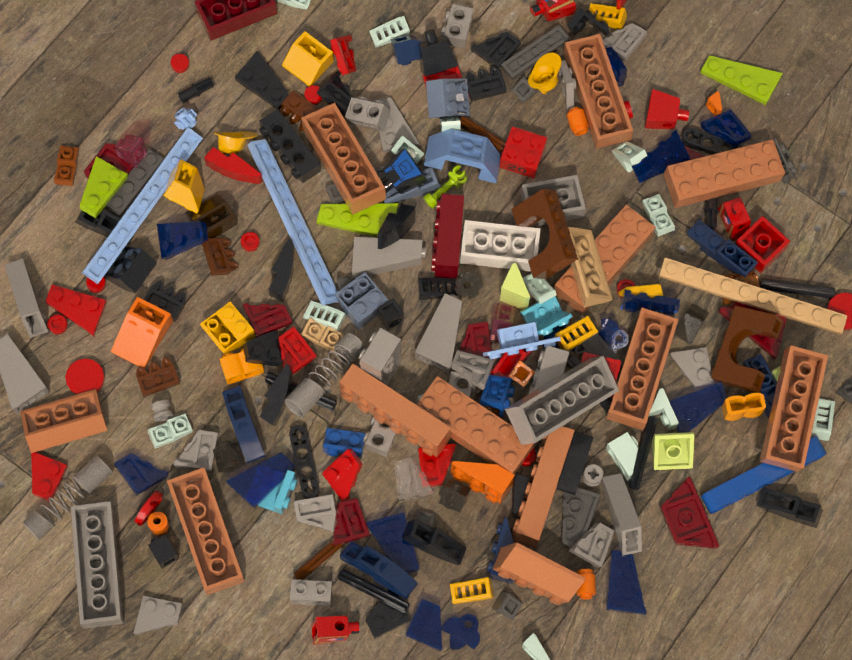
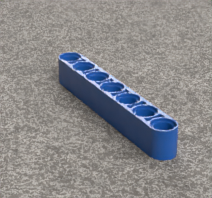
M817 436L810 439L804 467L827 454ZM762 463L704 493L701 499L709 513L713 514L795 471Z

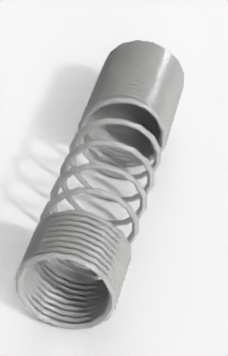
M346 333L334 346V351L328 352V358L322 359V365L315 366V372L309 373V379L305 378L285 399L286 406L297 416L303 417L313 405L325 394L324 389L318 383L311 380L310 375L312 373L316 374L323 384L331 387L330 381L317 373V367H323L324 371L332 379L337 380V375L331 369L324 366L323 361L329 360L337 371L344 373V369L336 361L330 359V353H335L343 364L350 366L349 361H355L365 348L362 341L355 335ZM338 355L342 356L348 362V364H346ZM332 362L337 364L342 369V371H340ZM327 370H329L331 373H333L336 378H334L333 376H331V375L327 372ZM320 376H321L322 378H324V379L329 383V385L326 384V383L320 378Z
M96 455L78 473L72 476V480L80 492L65 483V489L71 498L59 490L56 491L64 506L49 497V502L57 514L41 504V508L50 522L37 511H34L22 523L38 540L42 539L52 527H55V524L43 507L60 520H63L51 500L70 513V509L59 493L77 506L78 503L67 486L86 499V496L75 480L88 494H91L105 479L113 474L112 470Z

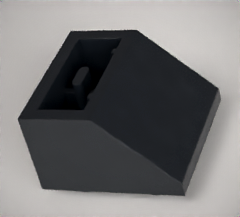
M125 246L103 277L125 291L136 293L157 262L144 250Z

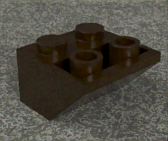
M218 194L201 203L198 213L191 210L186 212L187 217L202 239L215 238L237 225L235 214L227 202Z

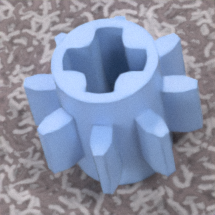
M183 107L174 115L176 118L174 124L182 130L187 127L191 129L197 123L195 119L197 114L192 108L186 109Z

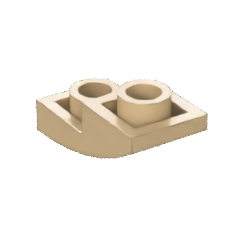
M311 318L307 320L300 333L303 338L331 351H334V346L344 336L330 326L325 327Z

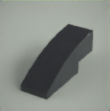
M401 204L396 214L388 213L378 232V249L390 246L407 234L415 223L416 206Z
M81 210L75 223L108 237L121 218L105 210L101 211L95 218ZM134 235L132 236V238L129 240V242H128L127 244H130V243H131V241H132Z
M291 239L287 240L271 269L274 280L269 287V295L282 302L288 293L294 270V252Z
M288 364L285 365L264 395L270 402L259 417L272 426H276L286 407L285 399L290 395L293 367Z
M575 431L557 490L576 495L594 437Z
M764 487L757 504L758 507L773 514L814 528L818 527L823 512L819 504L804 501L801 497Z
M419 519L409 521L402 536L403 540L418 549L456 565L461 564L466 551L465 546L437 527L432 529Z

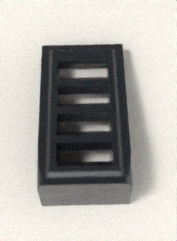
M418 278L419 300L442 299L445 293L457 296L456 278ZM443 284L444 292H440L439 285ZM447 284H451V292L447 291ZM432 285H436V292H432ZM424 286H428L429 292H425Z
M515 473L513 481L512 518L515 519L518 518L522 500H524L525 491L530 480L529 477Z

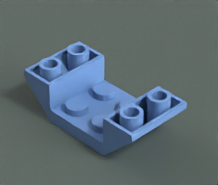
M448 129L429 136L424 166L442 170L445 160L480 168L478 179L496 183L501 155L487 137Z

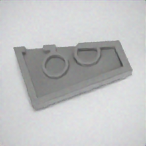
M392 98L377 99L384 102L385 106L391 110L384 131L378 130L383 153L390 152L401 136H404L413 145L419 147V142Z

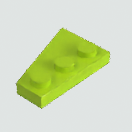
M96 156L80 202V209L96 218L127 180L128 174Z

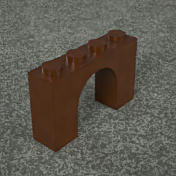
M541 189L511 209L517 226L531 227L542 219L549 226L550 238L544 251L528 260L533 278L547 279L578 260L556 190Z
M735 306L734 311L730 315L728 329L724 333L722 346L718 350V358L712 368L711 378L719 384L759 393L765 375L757 369L740 366L736 357L737 349L740 343L751 335H763L778 339L783 320L774 314Z

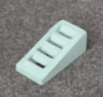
M401 16L370 30L369 33L376 48L391 43L390 39L410 35V30L405 17ZM384 31H387L388 37L385 36ZM378 33H380L382 37L381 40H379L377 36Z
M311 301L303 318L306 320L311 318L325 327L330 326L339 331L346 314L338 309ZM313 308H317L314 316H311ZM320 311H324L321 318H317ZM327 313H328V314H330V316H329L328 320L326 321V320H324V319H325V317H326V315H327ZM334 316L337 317L336 320H335V322L332 323L331 321H332L333 317H334Z
M819 398L811 438L817 436L819 440H829L832 431L835 401ZM819 407L829 408V410L819 409Z
M533 633L523 643L522 648L534 660H550L539 639Z

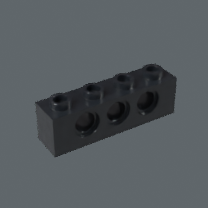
M278 109L259 120L260 133L264 138L267 137L270 140L269 144L272 149L280 153V159L285 166L289 165L292 169L290 171L296 180L299 179L303 184L321 172L320 163ZM277 131L282 132L280 135H275L274 133ZM287 145L293 146L291 149L284 148ZM297 159H302V160H304V161L301 162V163H296V162H295V160H297Z

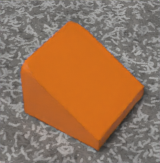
M719 91L708 97L706 107L717 119L722 112Z
M519 361L509 374V377L522 387H525L535 371Z

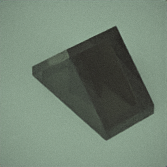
M692 304L686 312L675 337L692 345L709 312Z

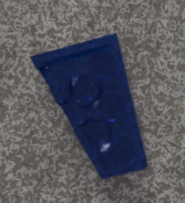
M677 130L672 132V136L666 141H661L654 151L648 152L647 156L640 163L632 165L639 183L664 173L669 165L691 160Z
M205 222L157 224L162 259L168 260L208 241Z
M625 289L620 309L626 312H636L637 310L641 311V308H645L654 312L672 315L678 313L680 299L664 296L650 298L647 293L640 292L639 295L631 294V290Z
M721 382L669 401L679 422L676 427L678 433L690 432L723 405L727 395Z
M279 453L227 480L226 483L255 509L284 480L287 470L293 471L296 466L283 453Z
M404 512L366 522L368 529L391 561L407 573L420 570L413 545L402 539L407 526Z
M612 550L606 610L646 615L647 612L644 607L633 554L623 556L621 551Z

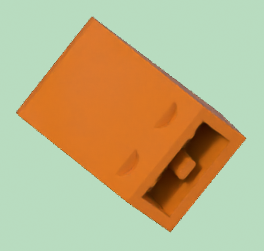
M137 297L124 319L111 353L145 369L173 322L171 313Z
M453 461L451 463L450 474H452L456 481L467 483L471 490L476 493L480 491L485 494L486 499L492 503L498 502L501 504L513 485L515 475L498 464Z

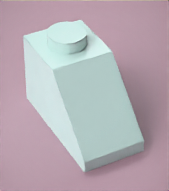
M628 432L608 443L606 447L607 452L627 481L632 477L638 451L636 439L630 436Z

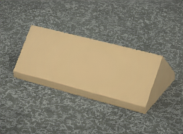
M568 227L578 260L571 263L583 307L612 301L613 299L592 230Z

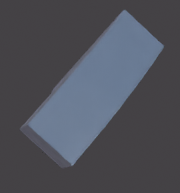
M432 167L423 170L422 172L428 181L404 194H400L395 188L391 189L386 193L385 204L408 200L441 188L442 185L437 171Z

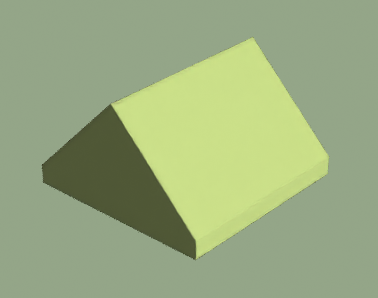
M514 263L501 287L500 301L524 310L529 305L530 295L518 266Z
M694 432L654 434L651 443L654 470L693 468Z

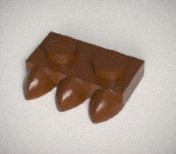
M292 90L282 102L280 112L284 117L291 114L289 122L290 124H296L302 120V117L320 109ZM302 121L299 126L300 131H304Z
M221 237L203 239L201 243L212 276L228 275L231 271L238 268L239 264L229 261V259L234 257L235 253L224 249L232 243L230 240Z
M163 357L162 369L156 363L151 362L149 374L143 367L138 366L136 377L143 397L180 384L174 365L168 358Z

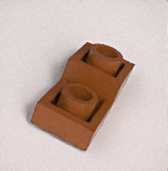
M60 146L54 177L55 184L74 185L79 155L78 147Z

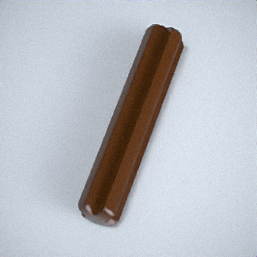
M462 116L460 118L461 127L472 134L487 137L497 150L503 152L506 144L505 141L468 117Z
M331 540L296 570L294 577L297 580H304L339 550L343 544L333 546Z

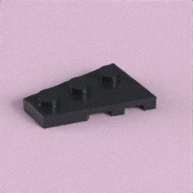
M258 51L235 76V81L278 110L282 107V102L289 95Z

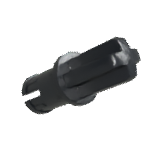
M207 78L195 85L191 84L192 86L177 94L181 102L185 103L196 96L200 97L199 94L213 88L214 84L210 78Z
M711 198L706 200L704 213L706 214V225L711 229H716L719 209L717 208V198Z

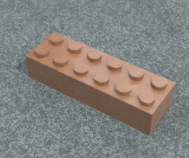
M597 34L565 42L563 53L568 67H571L572 78L576 80V92L581 107L584 109L595 148L598 149L631 140L633 128L601 35Z
M335 103L301 118L306 136L352 215L386 200L383 183Z
M769 140L669 165L663 175L674 207L678 208L711 198L780 182L785 171L774 141Z
M627 204L595 239L608 286L652 238L656 229L653 224ZM570 267L555 284L554 290L560 299L583 316L591 306L583 307L573 270Z
M641 308L617 383L619 391L613 395L606 419L642 431L644 430L679 319Z
M791 345L784 350L760 462L796 472L804 469L828 355Z
M355 364L351 365L340 380V393L345 401L349 403L354 402L358 405L359 410L366 414L369 412L380 424L385 423L389 425L391 431L398 435L401 433L409 443L422 447L423 452L427 455L438 457L450 440L451 427Z
M438 376L416 404L451 427L450 438L487 463L498 464L514 475L534 447L535 443L521 445L513 426Z
M562 426L543 438L542 445L545 446H540L536 462L539 464H534L530 480L533 482H528L524 498L527 501L522 500L518 517H521V519H516L513 528L514 542L537 549L575 430Z
M205 467L167 480L206 595L208 596L244 583L243 575Z

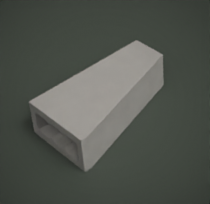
M354 237L352 278H357L364 272L368 276L421 265V259L425 258L426 247H422V240L399 239L388 247L378 249V238Z
M20 259L5 264L20 317L29 337L33 338L47 333L48 329L24 260Z
M444 294L415 351L416 359L448 374L451 372L462 308V301L456 295Z
M8 334L0 336V373L11 407L17 415L20 411L25 410L47 395L49 391Z
M622 474L602 477L603 493L622 555L642 552L641 524Z

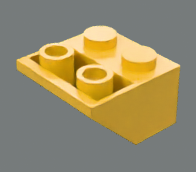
M304 31L292 44L282 67L307 86H311L334 62L333 52Z
M180 159L170 174L164 196L170 201L176 202L195 213L199 211L205 191L198 169Z
M231 301L200 323L202 329L223 354L240 349L247 341L255 338L254 329Z

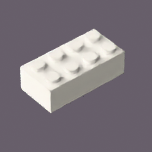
M465 220L460 263L510 269L512 264L516 263L519 270L531 271L528 260L538 255L540 228Z

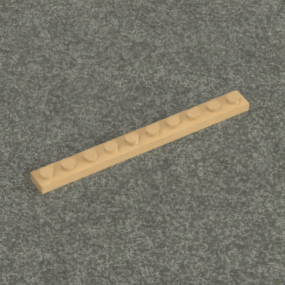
M668 258L663 259L658 276L839 335L843 333L847 315Z

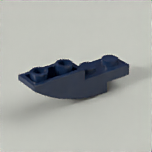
M700 219L687 231L686 235L701 246L700 250L739 275L746 277L758 264L756 260L731 240L726 241Z
M760 354L743 361L745 367L757 369L765 375L759 393L764 395L766 404L764 412L769 418L777 381Z
M241 386L223 391L222 394L246 462L250 463L265 457Z
M351 541L340 554L342 561L372 576L374 582L405 599L408 598L418 585L417 581L397 564L367 545L363 548Z

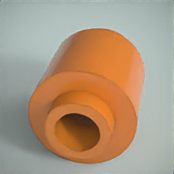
M579 107L571 108L569 113L566 114L571 132L575 136L586 134L589 131V124L584 109Z
M154 512L148 517L147 523L153 534L158 536L164 535L169 530L168 519L162 512Z
M577 570V574L585 577V581L577 590L576 595L580 596V599L583 600L592 599V596L596 595V582L593 570Z

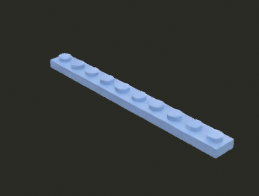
M189 127L185 129L82 271L85 276L96 284L101 281L165 192L170 174L179 160L182 159L186 162L203 139Z
M266 139L251 141L247 146L259 172L262 174L266 187L321 304L326 305L338 302L335 297V293L338 291Z

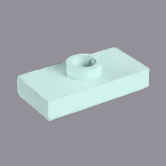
M532 273L523 278L527 290L540 304L556 296V291L545 279L533 278Z

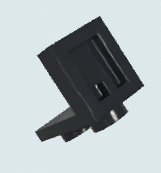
M582 8L567 24L570 32L574 35L585 28L586 22L609 38L611 35L609 26L605 22H599L591 11L588 10L586 12Z

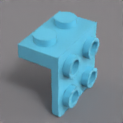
M555 296L542 304L536 302L520 311L525 324L535 322L538 334L543 336L553 331L552 328L567 324L569 319L573 317L570 312L562 311Z
M259 466L248 492L247 502L283 514L284 509L289 507L291 501L290 493L297 486L298 480L296 479L295 472L287 470V473L284 474L264 466Z

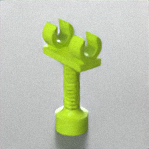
M460 165L455 166L453 172L450 171L448 173L449 180L444 186L442 185L434 194L428 193L423 197V200L431 209L437 205V200L440 196L445 194L453 185L459 189L460 185L467 182L465 171L456 173V171L461 169Z

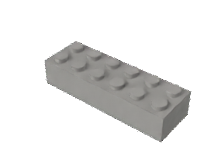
M604 356L587 359L505 410L521 445L536 443L617 393L619 389Z
M111 501L71 506L80 625L83 629L124 624L114 507Z

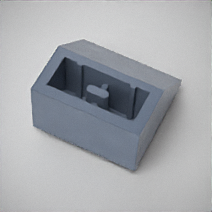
M467 79L426 81L429 118L470 116Z
M365 272L335 293V297L345 314L358 330L378 316L377 307L389 301Z

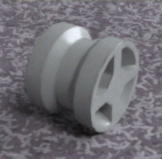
M160 400L151 404V409L155 413L153 416L154 421L161 422L173 417V413L169 409V400Z
M595 464L587 466L583 473V482L589 487L598 486L603 477L602 468Z

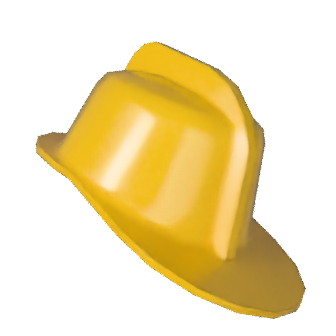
M547 53L539 58L528 78L530 87L538 89L542 94H546L556 87L558 83L557 74L562 63L558 54Z
M247 131L214 132V134L218 135V150L226 154L240 152L244 147L246 139L258 136L257 133Z

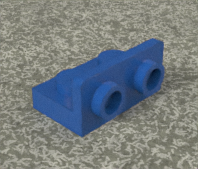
M490 375L481 396L480 405L499 409V417H503L505 409L510 406L509 398L514 396L515 387L512 386V378Z
M327 428L323 452L329 456L336 457L338 454L342 455L347 449L352 448L355 454L362 458L365 433Z

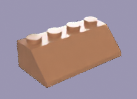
M96 389L20 411L25 438L31 453L108 431Z
M517 542L500 549L493 570L497 571L500 577L510 578L515 581L516 585L524 588L528 587L533 590L534 594L550 598L549 601L556 605L569 602L585 581V577Z

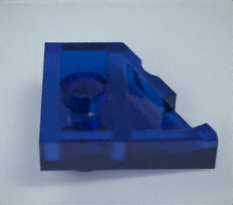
M612 47L605 48L618 87L624 85L625 78L627 77V68Z
M731 109L701 122L700 127L734 146L751 139V133Z
M133 453L114 463V466L136 496L168 477V473L165 470L161 471L155 468L153 464L141 460Z
M421 599L406 637L441 652L440 606Z

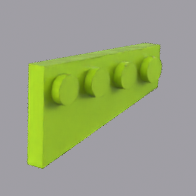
M710 55L700 72L764 105L767 104L783 74Z
M398 203L375 204L353 215L346 204H321L316 222L319 225L378 237V232L388 213H397Z

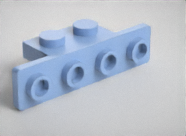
M535 322L498 329L497 334L501 349L483 352V356L495 359L501 357L500 353L508 352V355H514L519 353V349L526 348V351L537 350L538 345L544 344L545 348L547 345L556 346V342L561 341V338L554 337L539 341Z

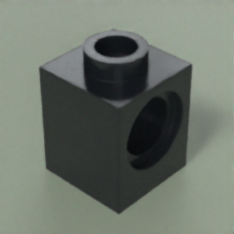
M394 298L377 307L378 317L387 330L404 321V313Z
M161 535L156 536L148 544L162 569L179 559L166 535L162 537Z

